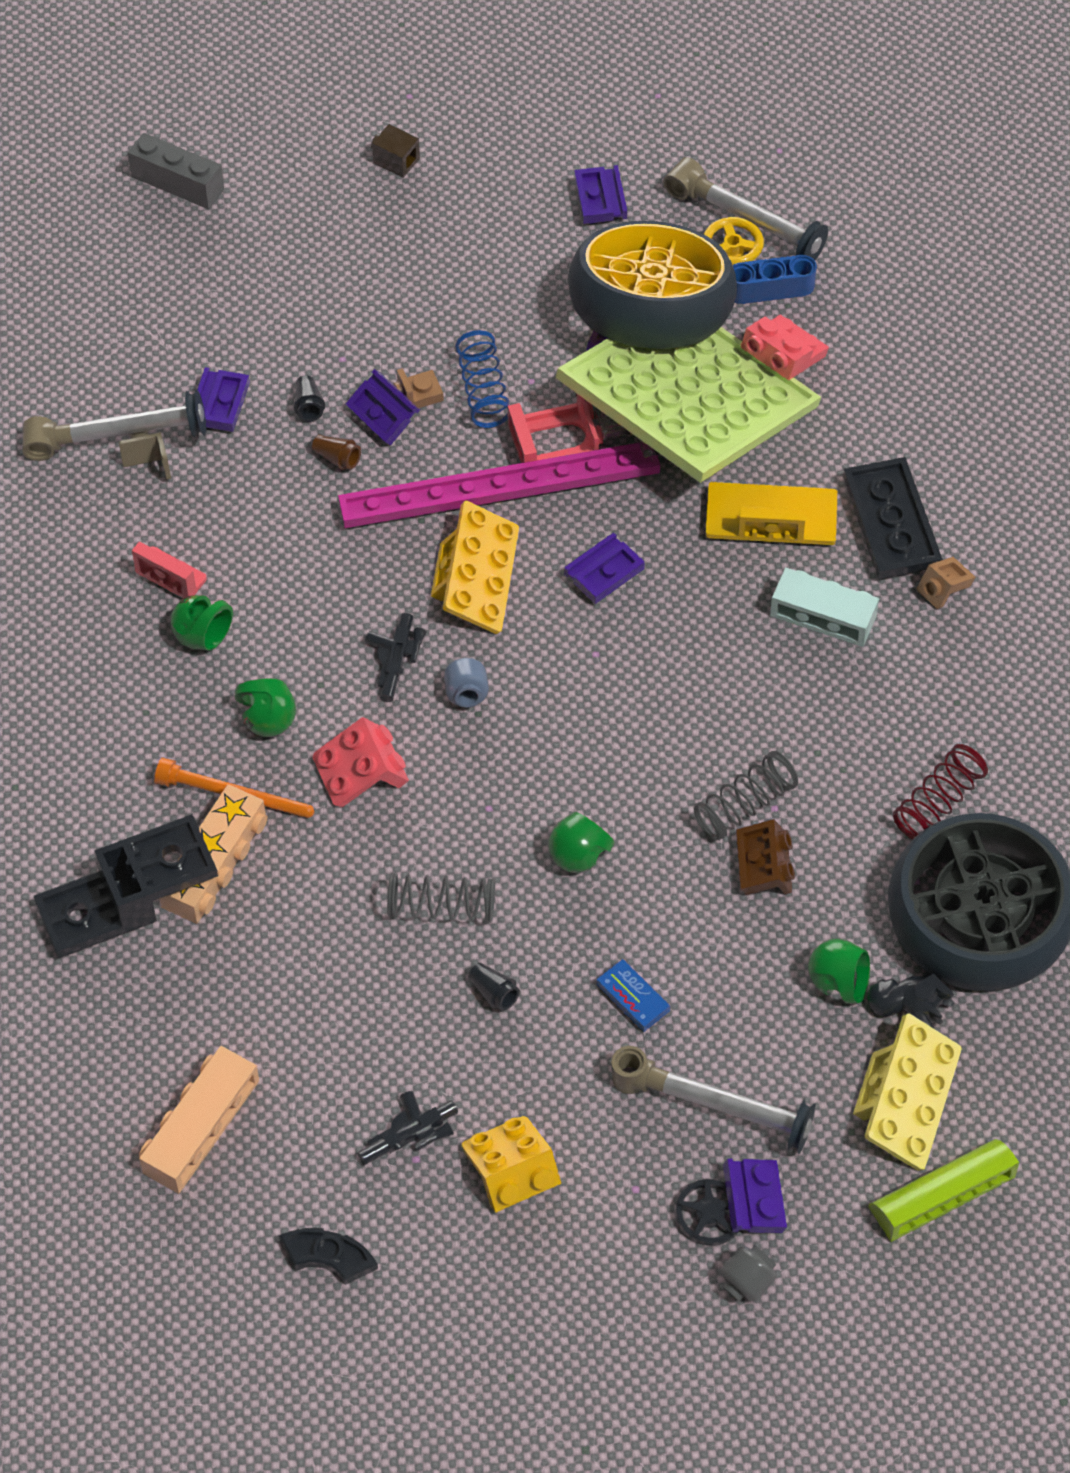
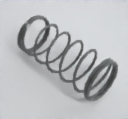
M778 751L769 752L768 755L763 757L762 766L753 764L749 767L748 776L737 774L734 778V786L723 784L720 787V796L709 794L706 797V803H695L693 808L695 818L710 838L720 841L728 833L723 821L708 805L710 797L719 798L729 819L737 826L742 825L738 812L723 798L722 790L725 787H731L735 790L738 801L749 815H756L755 807L750 799L737 788L736 782L739 777L747 778L757 799L763 805L770 806V799L767 793L751 778L750 773L753 767L763 770L767 783L778 796H784L782 786L787 789H794L798 786L797 773L793 765L782 753ZM772 758L781 762L788 769L793 785L781 776ZM766 759H767V763H768V766H769L770 771L765 768V764H764V763H765V760H766ZM767 773H768V774L775 780V782L778 784V786H779V788H780V790H781V794H780V793L775 789V787L772 785L771 781H770L769 778H768ZM753 783H754V784L760 789V791L763 793V795L765 796V798H766V800H767V803H765V802L761 799V797L758 795L757 791H756L755 788H754ZM739 793L749 803L750 807L753 810V813H751L744 805ZM725 803H726V804L731 808V810L734 812V814L736 815V817H737L739 823H737V822L733 819V817L730 815L728 809L726 808ZM699 806L707 812L711 823L720 836L715 834L705 823L699 811Z
M396 872L390 873L387 895V914L389 917H398L401 914L408 886L410 911L416 919L420 914L427 886L428 907L432 919L435 920L440 912L446 887L447 909L452 921L458 915L463 890H465L468 919L472 922L476 918L482 889L484 893L485 921L487 923L493 921L495 902L494 878L487 880V886L485 878L481 879L474 914L471 918L466 877H463L454 916H452L448 877L445 876L443 878L440 898L434 916L428 874L424 878L420 903L415 915L410 874L406 875L400 907L396 914L398 874Z

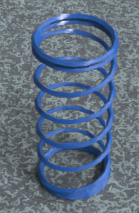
M483 330L467 332L458 338L455 343V349L459 355L462 379L465 382V392L468 395L467 401L471 408V421L483 428L496 427L508 420V412L502 419L490 423H482L474 418L476 412L487 415L499 413L506 408L508 409L509 399L502 396L506 391V386L500 383L503 373L497 369L500 365V360L498 357L493 356L497 351L495 338L491 333ZM485 335L492 340V343L488 341L473 343L462 352L459 349L460 343L470 336ZM490 344V347L483 352L465 354L469 348L475 345ZM490 357L495 358L497 361V365L494 368H485L477 372L466 369L471 362L487 360ZM462 358L469 360L465 366L462 364ZM465 371L472 374L468 379L465 378ZM492 371H497L500 374V378L497 381H489L480 385H474L469 382L474 375L487 374ZM495 384L503 387V391L499 395H490L482 399L472 396L478 388H487ZM467 385L475 388L469 393ZM470 398L479 401L474 406H472ZM497 398H504L506 402L503 400H498ZM492 404L504 406L500 410L493 412L478 411L480 408Z

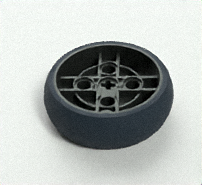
M968 813L946 818L928 827L915 837L902 852L893 869L888 889V905L890 919L896 936L912 960L927 973H934L945 983L975 991H998L1019 986L1034 979L1051 967L1070 941V869L1062 854L1051 841L1036 829L1016 819L990 813ZM946 858L948 864L936 877L931 891L913 894L914 884L919 876L930 866ZM965 870H974L977 874H971ZM1010 892H1019L1022 896H1015ZM943 907H952L955 911H947ZM1051 908L1052 919L1047 929L1036 939L1021 946L1019 938L1029 927L1034 912ZM988 929H996L1000 933L994 934L989 932ZM943 933V934H944L948 939H950L952 942H950V941H948L947 939L943 938V937H942L941 935H939V934Z

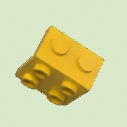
M526 1116L511 1118L504 1124L486 1132H479L462 1143L464 1153L482 1176L490 1206L495 1213L562 1184L551 1147Z

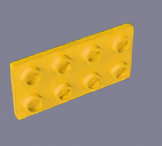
M710 482L708 485L706 537L714 539L835 545L838 491L829 488Z
M464 501L461 504L457 529L440 543L431 590V597L443 601L442 608L444 611L494 634L502 631L519 526L469 501Z

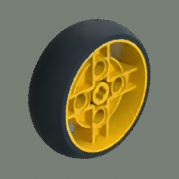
M659 221L622 222L594 232L576 251L568 274L569 294L573 306L585 324L595 332L611 340L643 348H678L707 339L725 323L733 309L737 294V281L732 262L718 243L696 230Z

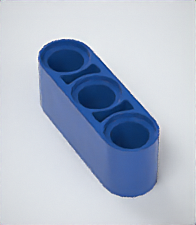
M807 255L740 262L733 265L737 281L735 299L737 304L807 296L815 288L817 264L813 258Z

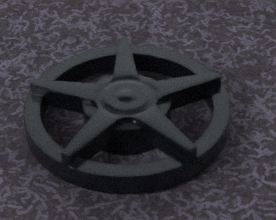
M706 1178L691 1183L681 1192L676 1205V1220L682 1232L691 1240L708 1246L721 1245L733 1239L738 1232H732L731 1226L724 1218L725 1210L729 1209L728 1200L721 1201L713 1197L711 1187L727 1193L726 1184L719 1180ZM704 1187L705 1197L698 1203L684 1201L692 1191ZM682 1208L695 1212V1218L699 1223L695 1232L685 1223ZM717 1226L727 1233L715 1238L699 1235L705 1227L714 1228Z

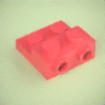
M780 314L772 320L764 316L747 327L740 348L787 380H790L826 357L829 346Z

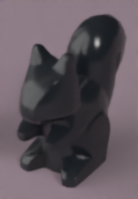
M929 973L926 976L908 977L900 983H897L893 978L888 980L881 979L870 987L867 995L868 1004L877 1015L890 1017L904 1010L907 1014L913 1015L933 1029L932 1022L939 1025L943 1023L942 1015L937 1010L938 1006L942 1004L952 1007L955 1004L951 999L954 996L953 992L934 973Z

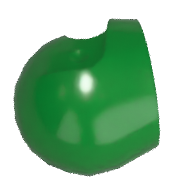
M188 596L174 607L170 617L171 630L183 646L195 650H213L221 644L230 629L233 619V608L224 600H219L211 605L207 596Z
M265 678L246 681L236 686L234 699L240 704L250 707L242 714V720L253 733L262 737H275L283 734L292 725L297 711L291 691L284 681Z
M574 811L552 829L548 840V849L552 860L557 866L568 872L580 873L592 869L596 865L597 858L604 850L611 852L615 841L595 822Z
M840 938L830 939L821 943L813 950L808 962V973L812 983L822 993L830 995L835 990L840 993L846 1003L858 1004L863 1001L868 989L870 957L865 949L850 941ZM855 971H856V973H857V979H856V986H855V989H854V977H855Z

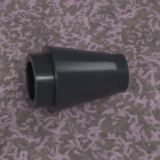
M304 375L296 380L294 411L304 421H315L322 416L325 402L314 378Z
M483 963L476 964L469 972L468 979L472 981L492 1008H499L504 1011L512 1007L517 1001L520 989L516 986L514 979L485 966Z

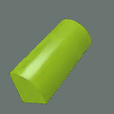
M994 1139L873 1201L868 1205V1208L890 1242H893L1014 1179L1019 1161L1006 1144L998 1139Z

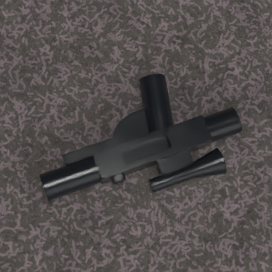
M409 613L401 614L394 639L372 631L367 633L365 639L366 644L378 647V659L383 665L378 687L382 688L380 699L384 702L393 701L400 675L404 672L402 667L405 656H411L410 662L416 663L420 645L427 633L425 629L417 627L414 629V640H410V630L414 617Z
M413 1091L402 1093L400 1099L405 1111L399 1113L393 1119L390 1129L367 1141L369 1147L358 1152L361 1162L367 1165L388 1152L391 1154L417 1138L419 1142L414 1144L418 1151L436 1140L454 1135L448 1122L444 1125L442 1124L443 1121L458 1113L455 1103L451 1100L438 1108L434 1107L421 1114Z

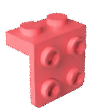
M362 717L313 754L314 763L335 806L344 807L380 780L397 788L402 787L409 781L404 771L406 767L405 762L394 750L391 743L393 741L392 734L384 725H378Z

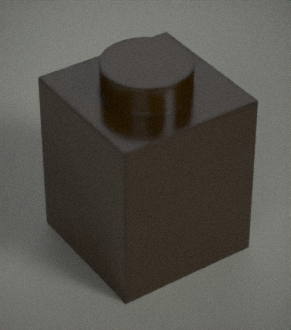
M390 124L381 133H377L372 140L373 164L402 178L406 176L420 159L419 138Z

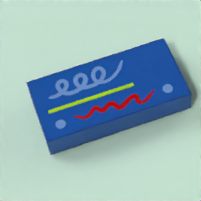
M624 959L596 980V985L643 1032L670 1012V1005Z

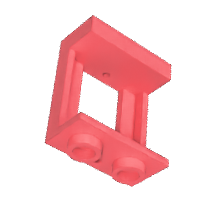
M578 394L577 403L525 415L520 403L508 405V427L521 463L599 450V444H603L601 428L599 425L594 426L592 421L594 419L593 406ZM565 425L578 426L585 433V439L580 445L537 455L530 434Z

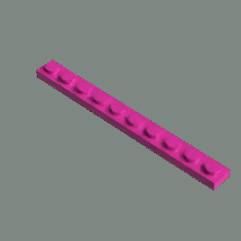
M645 442L341 494L338 495L344 528L458 509L461 508V504L464 501L481 505L660 473L661 465L657 451Z

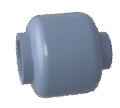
M461 658L450 663L445 669V691L448 699L453 704L460 707H473L483 702L487 697L489 690L488 676L485 666L480 661L473 658Z

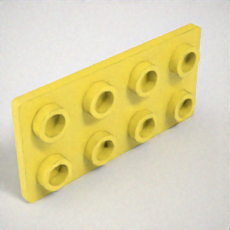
M909 1013L903 1015L894 1044L872 1053L853 1114L864 1121L870 1119L865 1132V1138L917 1171L924 1170L962 1050L961 1046Z

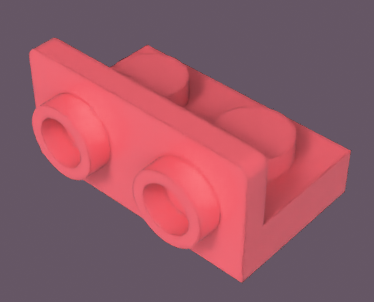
M139 541L132 549L137 574L183 599L195 595L207 580L205 573L155 546L149 547Z

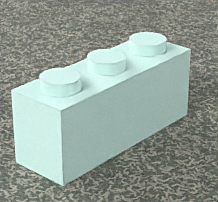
M785 568L772 596L770 616L864 647L877 616L879 598L865 591H856L841 586L837 582L811 576L804 571Z

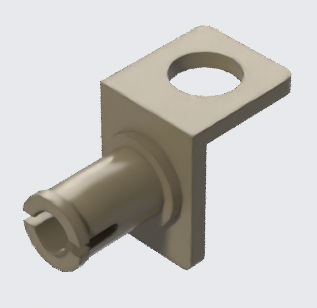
M148 431L129 434L130 439L119 442L124 467L161 460L166 480L171 479L161 432L150 435Z

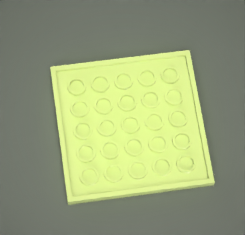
M722 327L703 341L678 348H643L623 344L608 338L560 366L555 377L700 483L817 408L821 400V396L794 377L787 380L740 348L742 341Z

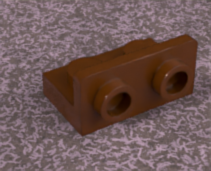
M775 819L736 829L740 889L744 894L749 895L779 887L784 894L792 893L791 880L795 879V871L789 857V850L792 849L793 844L788 830H784Z

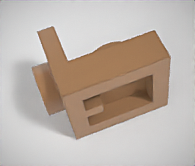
M403 368L396 370L397 382H394L393 385L418 408L444 401L443 391L433 370L410 377L406 376Z
M950 557L928 566L917 586V591L936 609H939L945 605L950 594L971 587L976 577L957 559Z

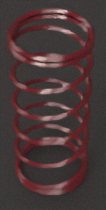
M965 744L954 745L951 751L945 755V763H938L934 767V775H927L923 778V787H916L912 790L911 799H905L893 811L895 824L907 837L913 840L919 833L910 826L903 812L915 818L924 830L929 827L928 824H935L922 815L915 803L926 807L936 816L938 822L941 821L939 815L930 806L914 799L916 791L923 789L928 801L941 813L948 815L952 813V807L944 796L931 788L925 787L926 780L934 777L939 789L949 799L955 802L963 801L961 790L950 780L936 775L937 768L945 765L948 774L954 782L966 790L974 789L975 785L972 778L983 779L988 775L987 763L975 749ZM956 749L965 750V751H967L968 753H970L971 755H969V754H967V753H965V752L956 751ZM956 753L973 760L981 768L983 774H976L967 769L960 762ZM950 755L955 765L947 763L948 757ZM948 766L963 773L970 780L972 787L969 788L961 784L953 776ZM937 778L953 786L961 796V799L958 800L950 796L942 788ZM927 791L943 799L950 811L946 812L940 809L931 800ZM907 802H912L916 812L908 807H903V805ZM898 811L901 812V817H902L904 823L907 825V827H908L911 831H909V830L903 825V823L900 821V819H899V817H898Z

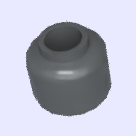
M755 1245L751 1249L745 1246L740 1247L722 1267V1276L727 1281L723 1288L739 1302L743 1297L749 1301H757L775 1281L776 1273L773 1268L776 1264Z

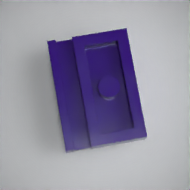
M613 165V169L596 167L574 170L583 224L614 221V217L627 219V206L618 165Z
M204 368L197 390L201 395L204 406L206 427L234 432L250 384L249 375L224 370L213 372L210 371V368Z
M374 369L371 372L373 375L368 381L364 380L345 404L383 441L392 445L411 422L410 418L415 413L418 414L420 409L381 372Z
M613 532L565 566L564 575L567 578L570 577L574 581V585L594 604H597L645 569V561L626 543L620 542L617 539V535Z
M727 1158L723 1164L732 1232L748 1230L749 1233H783L787 1228L777 1160L742 1159V1161H733V1159Z

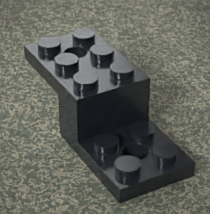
M191 814L94 850L98 872L36 894L33 898L59 959L157 922L153 906L154 900L218 877V871L195 818ZM169 852H178L182 855L180 860L174 863L163 860L164 856ZM77 909H84L88 912L85 918L78 921L72 920L69 916Z

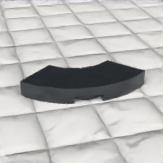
M317 1227L296 1229L279 1235V1240L295 1271L308 1267L324 1268L336 1274L347 1285L378 1269V1264L371 1253L361 1243L348 1235L343 1236Z

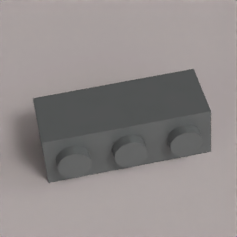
M143 133L128 151L132 178L208 210L224 190L221 164L149 134Z

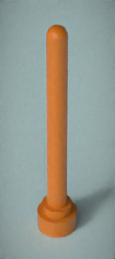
M161 757L155 771L154 783L169 787L171 784L177 785V783L222 794L227 784L264 800V806L305 818L312 817L315 812L313 806L182 770L180 765H176L175 760Z

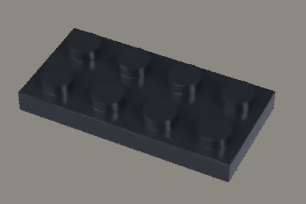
M906 457L843 469V479L878 579L923 571L930 564L943 560Z

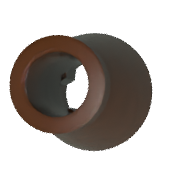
M318 434L312 443L313 452L320 454L341 470L355 468L361 457V447L356 445V442L352 439Z

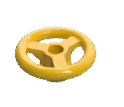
M739 217L719 219L709 225L704 232V235L712 239L715 232L723 228L726 236L720 246L728 255L732 265L740 262L754 261L761 254L764 246V239L760 229L752 222ZM733 226L749 231L755 241L742 239L740 235L735 233Z

